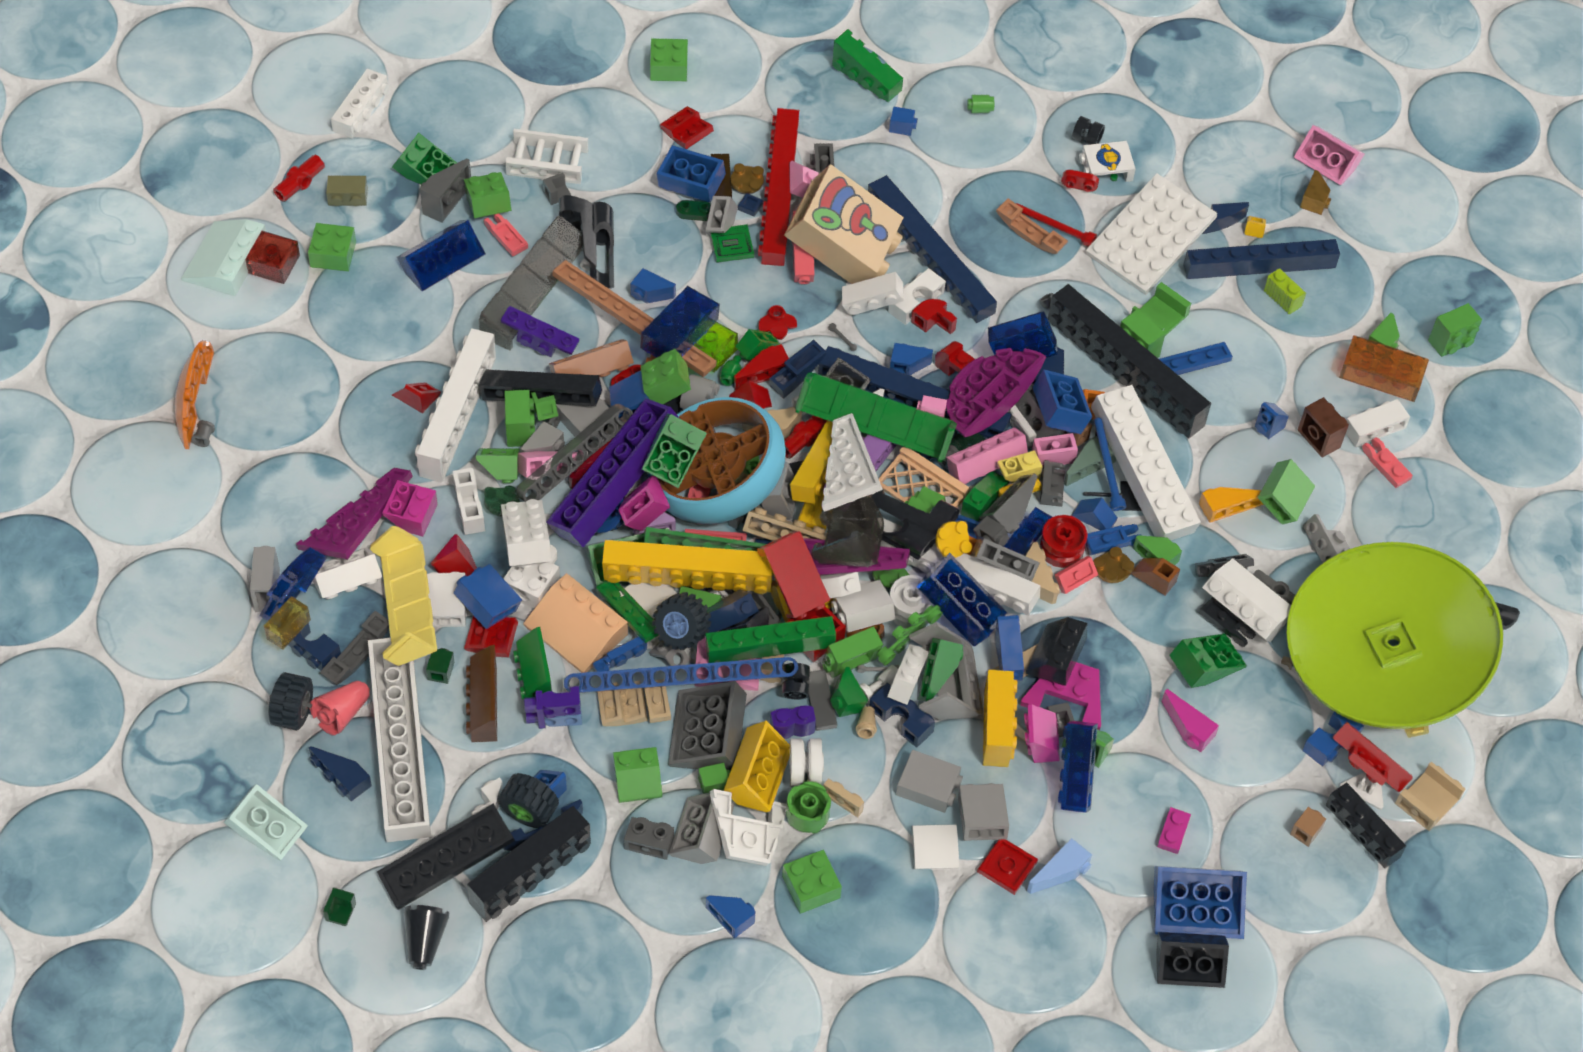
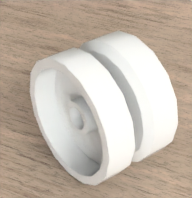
M907 575L899 578L892 585L890 597L894 602L895 620L893 621L897 625L908 628L912 625L907 620L914 612L922 615L929 606L932 605L934 607L936 592L933 585L927 579L921 576Z
M791 738L790 786L803 784L805 773H807L808 781L822 785L824 754L822 752L821 738H810L807 752H804V741L802 738Z

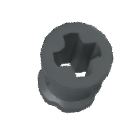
M201 420L198 422L197 432L192 436L191 440L197 446L207 447L210 444V435L215 431V426L209 421Z

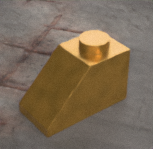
M1315 170L1311 177L1300 208L1322 215L1324 208L1328 209L1332 198H1329L1331 190L1318 170Z

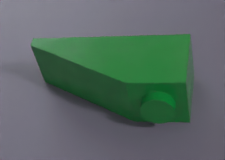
M994 471L990 472L972 488L963 500L961 515L980 522L981 519L979 517L997 500L999 489L1007 486L1009 481Z
M932 638L918 700L927 702L938 693L963 658L962 644Z

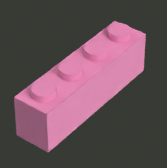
M1014 427L946 457L949 474L963 484H967L971 480L1000 469L997 461L1028 452L1026 436Z

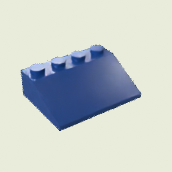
M1154 866V934L1169 932L1226 936V938L1244 939L1247 872Z

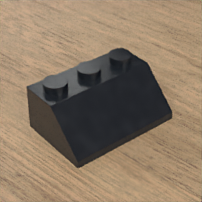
M1069 617L1048 623L1029 663L1026 674L1066 686L1087 639L1088 623Z
M1158 932L1156 950L1157 984L1225 988L1229 943L1226 936Z

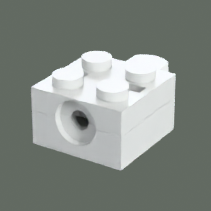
M550 545V562L512 566L503 578L522 599L521 603L534 609L549 589L560 579V567L554 564L557 560V550L553 545Z

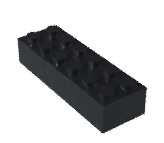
M574 806L570 807L467 884L470 905L485 922L491 918H497L503 909L517 903L523 894L533 891L539 882L543 879H549L555 873V870L561 866L568 865L575 855L583 853L589 848L591 844L590 823Z

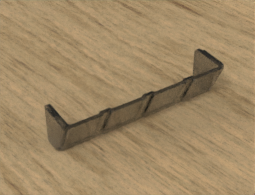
M557 216L543 233L540 240L536 242L524 257L522 263L502 285L499 292L495 294L483 309L479 318V330L494 334L496 345L509 351L513 348V339L517 335L518 330L503 324L501 318L509 306L532 316L559 281L553 277V270L565 260L572 264L580 252L583 251L581 231L562 216Z

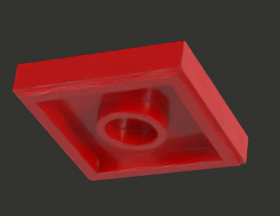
M999 839L977 872L1015 895L1038 863V858L1006 839Z

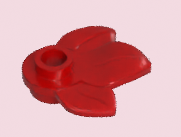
M780 305L772 306L768 310L767 315L759 321V331H770L778 340L786 337L788 328H797L796 318L793 315L787 314Z

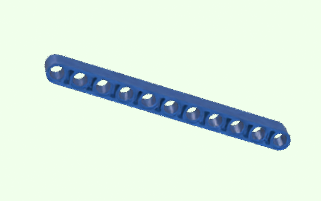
M781 657L573 673L565 678L564 687L570 692L569 682L573 677L578 678L580 681V693L790 677L797 673L799 666L795 659ZM792 661L795 668L791 673L784 672V662ZM766 662L771 663L773 666V671L769 675L763 674L761 666ZM743 664L750 665L752 671L749 676L745 677L740 673V667ZM725 665L730 669V674L727 678L720 677L718 672L721 666ZM702 667L707 668L709 672L708 677L704 680L699 679L697 671ZM679 669H684L687 672V678L684 681H679L676 678V672ZM660 670L666 675L662 683H658L655 680V673ZM637 672H641L644 675V681L639 685L633 680V676ZM615 674H620L623 678L620 686H615L612 683V677ZM597 675L601 678V685L594 688L591 685V679Z

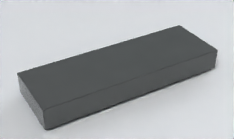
M825 669L811 671L810 679L806 682L809 683L810 706L814 708L816 731L837 728L835 711L830 701L831 693Z

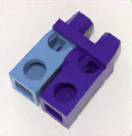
M579 686L570 687V692L555 693L553 691L542 693V691H536V697L524 698L527 723H538L539 729L546 728V725L549 727L582 725Z

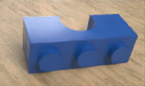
M1336 712L1332 714L1328 723L1336 732L1346 722L1359 732L1364 728L1363 724L1343 717ZM1319 727L1306 740L1302 751L1323 767L1328 761L1332 762L1339 753L1337 751L1340 748H1345L1333 739L1334 734L1327 733Z

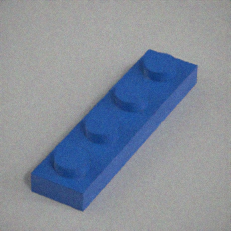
M1221 342L1160 358L1159 360L1177 375L1230 362L1233 356L1226 343Z

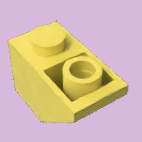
M1035 450L997 461L1005 480L1015 482L1020 476L1033 473L1040 480L1043 466Z

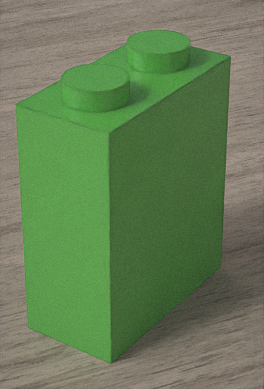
M1292 459L1276 463L1258 498L1283 525L1298 520L1315 485Z

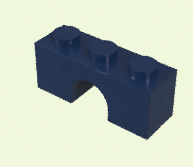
M294 610L275 626L276 637L279 642L290 646L298 657L303 656L314 669L322 670L333 657L337 659L341 654L340 646L326 634L313 641L306 640L305 637L311 633L309 621Z
M886 683L870 698L869 706L874 708L875 714L884 722L893 715L904 717L906 721L902 724L901 736L917 748L934 732L935 721L930 714L924 713L919 709L913 700H909L906 705L887 697L891 685Z

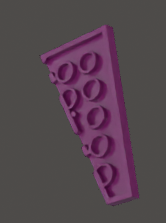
M803 538L819 575L902 569L907 567L910 557V549Z

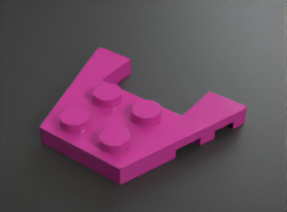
M1076 662L1066 686L1040 678L1021 700L1020 706L1028 708V705L1032 704L1040 707L1044 695L1048 694L1087 707L1081 726L1096 728L1100 731L1099 669Z

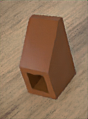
M1143 558L1131 574L1166 596L1177 582L1180 568L1164 558Z

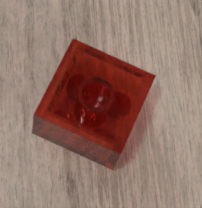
M261 231L245 259L248 274L284 284L300 257L298 241Z

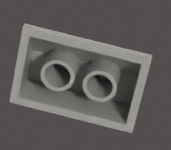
M710 792L687 797L669 855L699 864L715 862L720 855L722 840ZM731 801V815H732V812H733V809H734V806H735V804H734L732 801Z

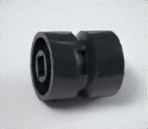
M1080 116L1075 124L1072 138L1081 142L1086 140L1088 145L1099 144L1105 131V125L1096 121L1091 123V119Z
M794 663L783 665V670L786 673H791L795 668ZM798 663L799 667L795 675L782 677L785 681L782 683L781 696L794 700L809 697V683L806 682L810 679L809 665Z

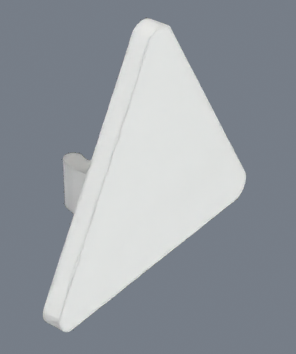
M1365 772L1340 784L1342 786L1347 782L1366 803L1379 810L1383 809L1382 786L1377 782H1371L1366 777Z

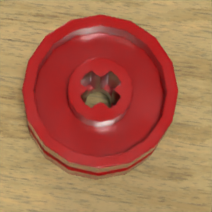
M1057 515L1046 522L1042 532L1040 549L1044 550L1047 563L1055 567L1067 568L1082 559L1088 533L1085 525L1079 519L1069 515Z

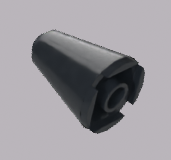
M411 905L406 906L404 918L409 964L413 965V969L426 970L433 963L450 913L446 911L443 914L442 908L417 905L415 910H410Z

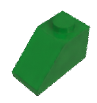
M748 329L735 347L740 351V356L749 361L754 359L762 350L770 346L780 345V342L770 332Z
M845 667L837 679L830 698L832 706L839 717L860 713L868 702L850 667Z

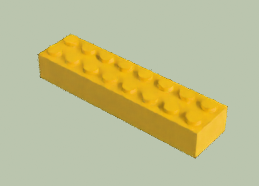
M605 540L602 561L604 580H608L611 583L625 581L635 585L649 583L653 586H661L665 584L676 588L691 586L694 589L712 588L717 591H723L724 589L738 591L741 589L744 591H754L758 594L771 592L773 572L766 557H760L758 551Z

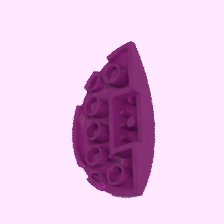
M1007 348L996 350L995 355L987 358L980 356L965 366L950 385L951 393L949 399H946L947 413L950 420L957 423L956 430L964 437H968L986 429L1003 417L1020 400L1032 384L1046 356L1030 349H1024L1021 352Z

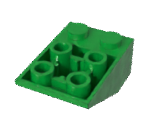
M418 132L393 164L392 168L406 179L422 185L430 176L457 162Z
M667 413L656 434L642 470L679 488L707 433Z
M1226 634L1182 639L1169 655L1191 688L1206 686L1247 667L1242 656L1237 652Z

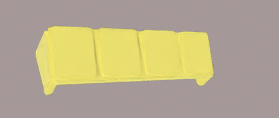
M391 526L370 545V550L381 557L391 645L383 651L382 655L384 659L396 666H400L437 651L435 628L432 624L434 621L431 599L428 595L430 592L427 571L425 570L426 563L423 544H421L418 538L400 527Z

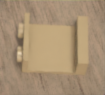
M1430 762L1421 777L1408 790L1404 789L1399 794L1395 804L1430 831L1461 799L1465 788L1459 781L1446 774L1440 766Z

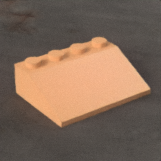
M567 573L549 589L523 623L530 631L536 627H541L543 642L581 673L588 672L593 667L594 662L602 659L628 635V622Z

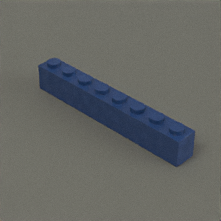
M1336 239L1187 250L1183 265L1187 279L1273 273L1279 268L1283 272L1332 269L1337 266L1340 251Z

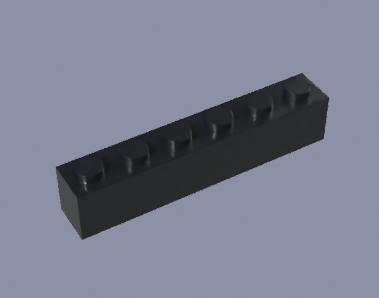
M485 369L478 385L482 400L505 401V391L529 390L530 398H532L531 393L533 392L536 393L538 399L554 395L556 404L596 406L603 391L599 375Z

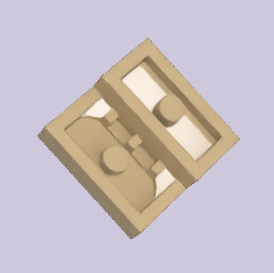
M640 680L635 681L637 685L642 684ZM643 688L597 691L603 726H622L648 721Z

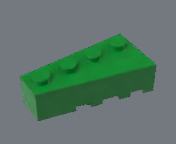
M847 29L834 40L832 66L889 103L902 91L903 77L887 63H881L878 55L874 51L870 53L863 47L865 43L860 39L857 41L851 36L853 33Z

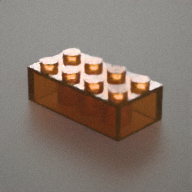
M1353 335L1339 378L1415 402L1429 359Z

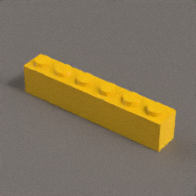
M827 420L790 484L792 500L816 504L819 496L823 495V489L826 484L825 477L828 457H830L829 448L832 445L833 422Z

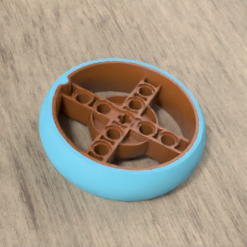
M721 397L699 402L677 414L681 420L707 434L679 488L658 478L670 505V508L666 511L690 523L718 524L743 516L756 508L769 496L782 474L786 448L778 423L765 409L748 400ZM726 424L754 426V428L737 436L724 432L716 433L714 427ZM763 454L753 472L737 485L735 480L744 470L746 461ZM697 484L705 488H716L718 491V495L705 498H687L676 494Z

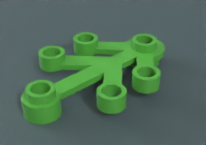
M931 605L922 615L914 612L907 620L912 626L906 629L898 626L892 633L898 641L890 648L883 647L877 653L878 660L884 666L888 665L896 656L894 650L899 654L906 648L911 640L909 638L910 634L925 628L928 623L930 625L935 623L942 616L943 613L940 611V607L938 605L934 607Z

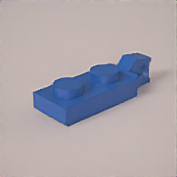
M638 636L608 652L607 656L593 663V668L596 672L609 671L614 666L620 667L628 659L644 654L647 650V643L645 644Z

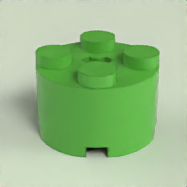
M807 781L797 787L794 786L790 790L787 797L788 807L786 808L788 824L801 832H820L829 820L831 798L824 786L816 782Z

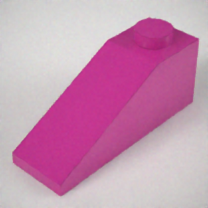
M1169 689L1165 690L1162 704L1181 737L1189 747L1202 752L1216 736L1219 725Z

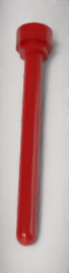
M1015 203L1023 208L1022 214L1080 239L1084 246L1089 247L1097 239V234L1091 231L1083 233L1021 204Z

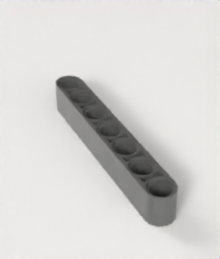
M621 404L611 406L521 482L516 489L517 496L524 502L530 499L540 500L592 454L615 437L633 415V412ZM624 411L623 416L619 419V413ZM608 424V429L603 432L604 426ZM593 437L592 443L588 445L589 438ZM578 450L577 455L572 458L573 452ZM562 463V468L557 471V466ZM547 476L545 483L541 484L542 478ZM531 489V494L526 497V492Z

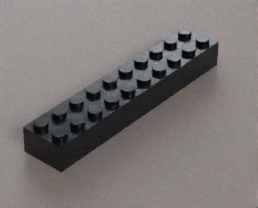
M1067 284L1052 295L1048 320L1053 326H1056L1067 338L1074 341L1080 349L1087 352L1094 361L1100 363L1108 373L1113 374L1119 379L1121 384L1124 386L1132 385L1139 398L1145 401L1151 409L1158 412L1165 421L1171 423L1179 433L1184 434L1188 439L1205 427L1211 407L1209 400L1070 284Z

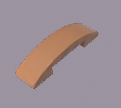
M1007 199L996 210L1000 218L1017 235L1041 250L1057 254L1068 243V240L1054 230L1049 233L1023 215V208L1010 199Z

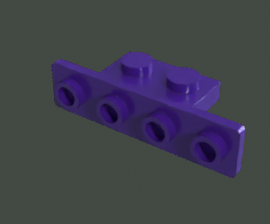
M512 306L507 308L501 318L503 324L518 330L517 342L551 358L555 353V349L572 355L580 341L579 338Z

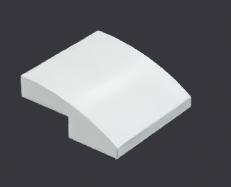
M956 825L912 826L914 869L959 868Z

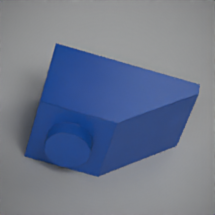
M644 268L641 269L630 283L631 296L645 303L674 299L676 296L675 283Z
M712 895L706 897V909L734 939L755 923L756 911L754 907L748 902L745 903L742 898Z

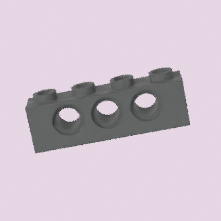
M1032 383L1015 406L1037 434L1036 438L1063 435L1066 432L1065 430L1052 429L1046 426Z

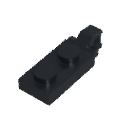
M1240 554L1195 563L1196 576L1208 577L1231 559H1234L1247 569V567L1254 566V559L1247 554Z

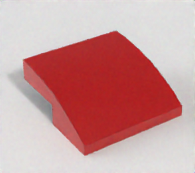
M688 106L660 124L661 129L685 149H688L714 131L712 124L701 119L699 112Z
M473 615L464 647L465 650L478 653L490 645H495L496 657L509 658L518 620L516 617H506L485 629Z

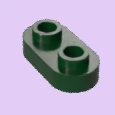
M682 200L676 205V214L681 219L708 221L711 203Z

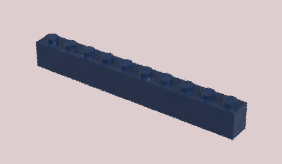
M886 175L869 183L868 192L903 217L897 230L902 235V240L909 244L912 252L921 258L925 266L946 281L945 290L950 292L956 303L965 309L968 317L978 323L994 315L997 307V301L892 180Z
M831 346L827 347V354L818 367V374L822 376L840 379L847 385L872 393L879 389H884L885 398L917 408L918 400L922 401L923 395L946 400L949 399L951 393L949 389H943L930 382L916 379L911 375L900 373L895 369L884 367L876 362L868 361ZM946 409L945 418L950 419ZM1007 412L994 424L976 434L989 439L1007 431L1012 414Z

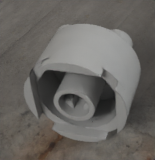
M693 374L690 375L691 390L681 395L680 408L683 409L680 412L699 402L714 399L718 395L720 384L710 379Z

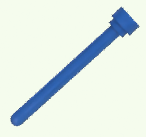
M1097 417L1094 423L1112 496L1109 506L1112 511H1120L1127 506L1125 499L1119 494L1102 419Z

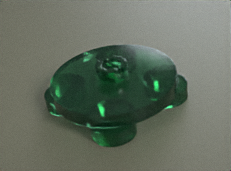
M511 485L505 486V488L486 487L484 490V505L495 515L502 516V504L520 502L516 495V488Z

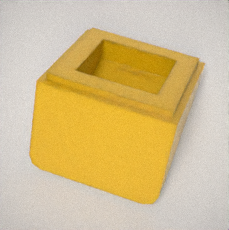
M1248 216L1245 235L1263 238L1266 220Z

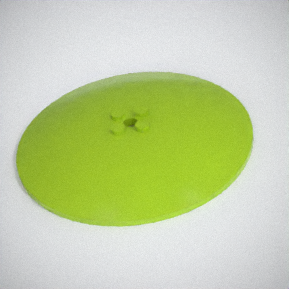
M1378 542L1358 546L1339 553L1324 562L1307 577L1300 586L1290 607L1287 620V644L1291 661L1301 681L1329 709L1343 717L1368 726L1386 729H1412L1432 725L1453 717L1475 702L1491 683L1501 660L1503 627L1498 607L1487 587L1469 568L1445 553L1418 544ZM1395 639L1399 644L1391 646L1388 644V641Z

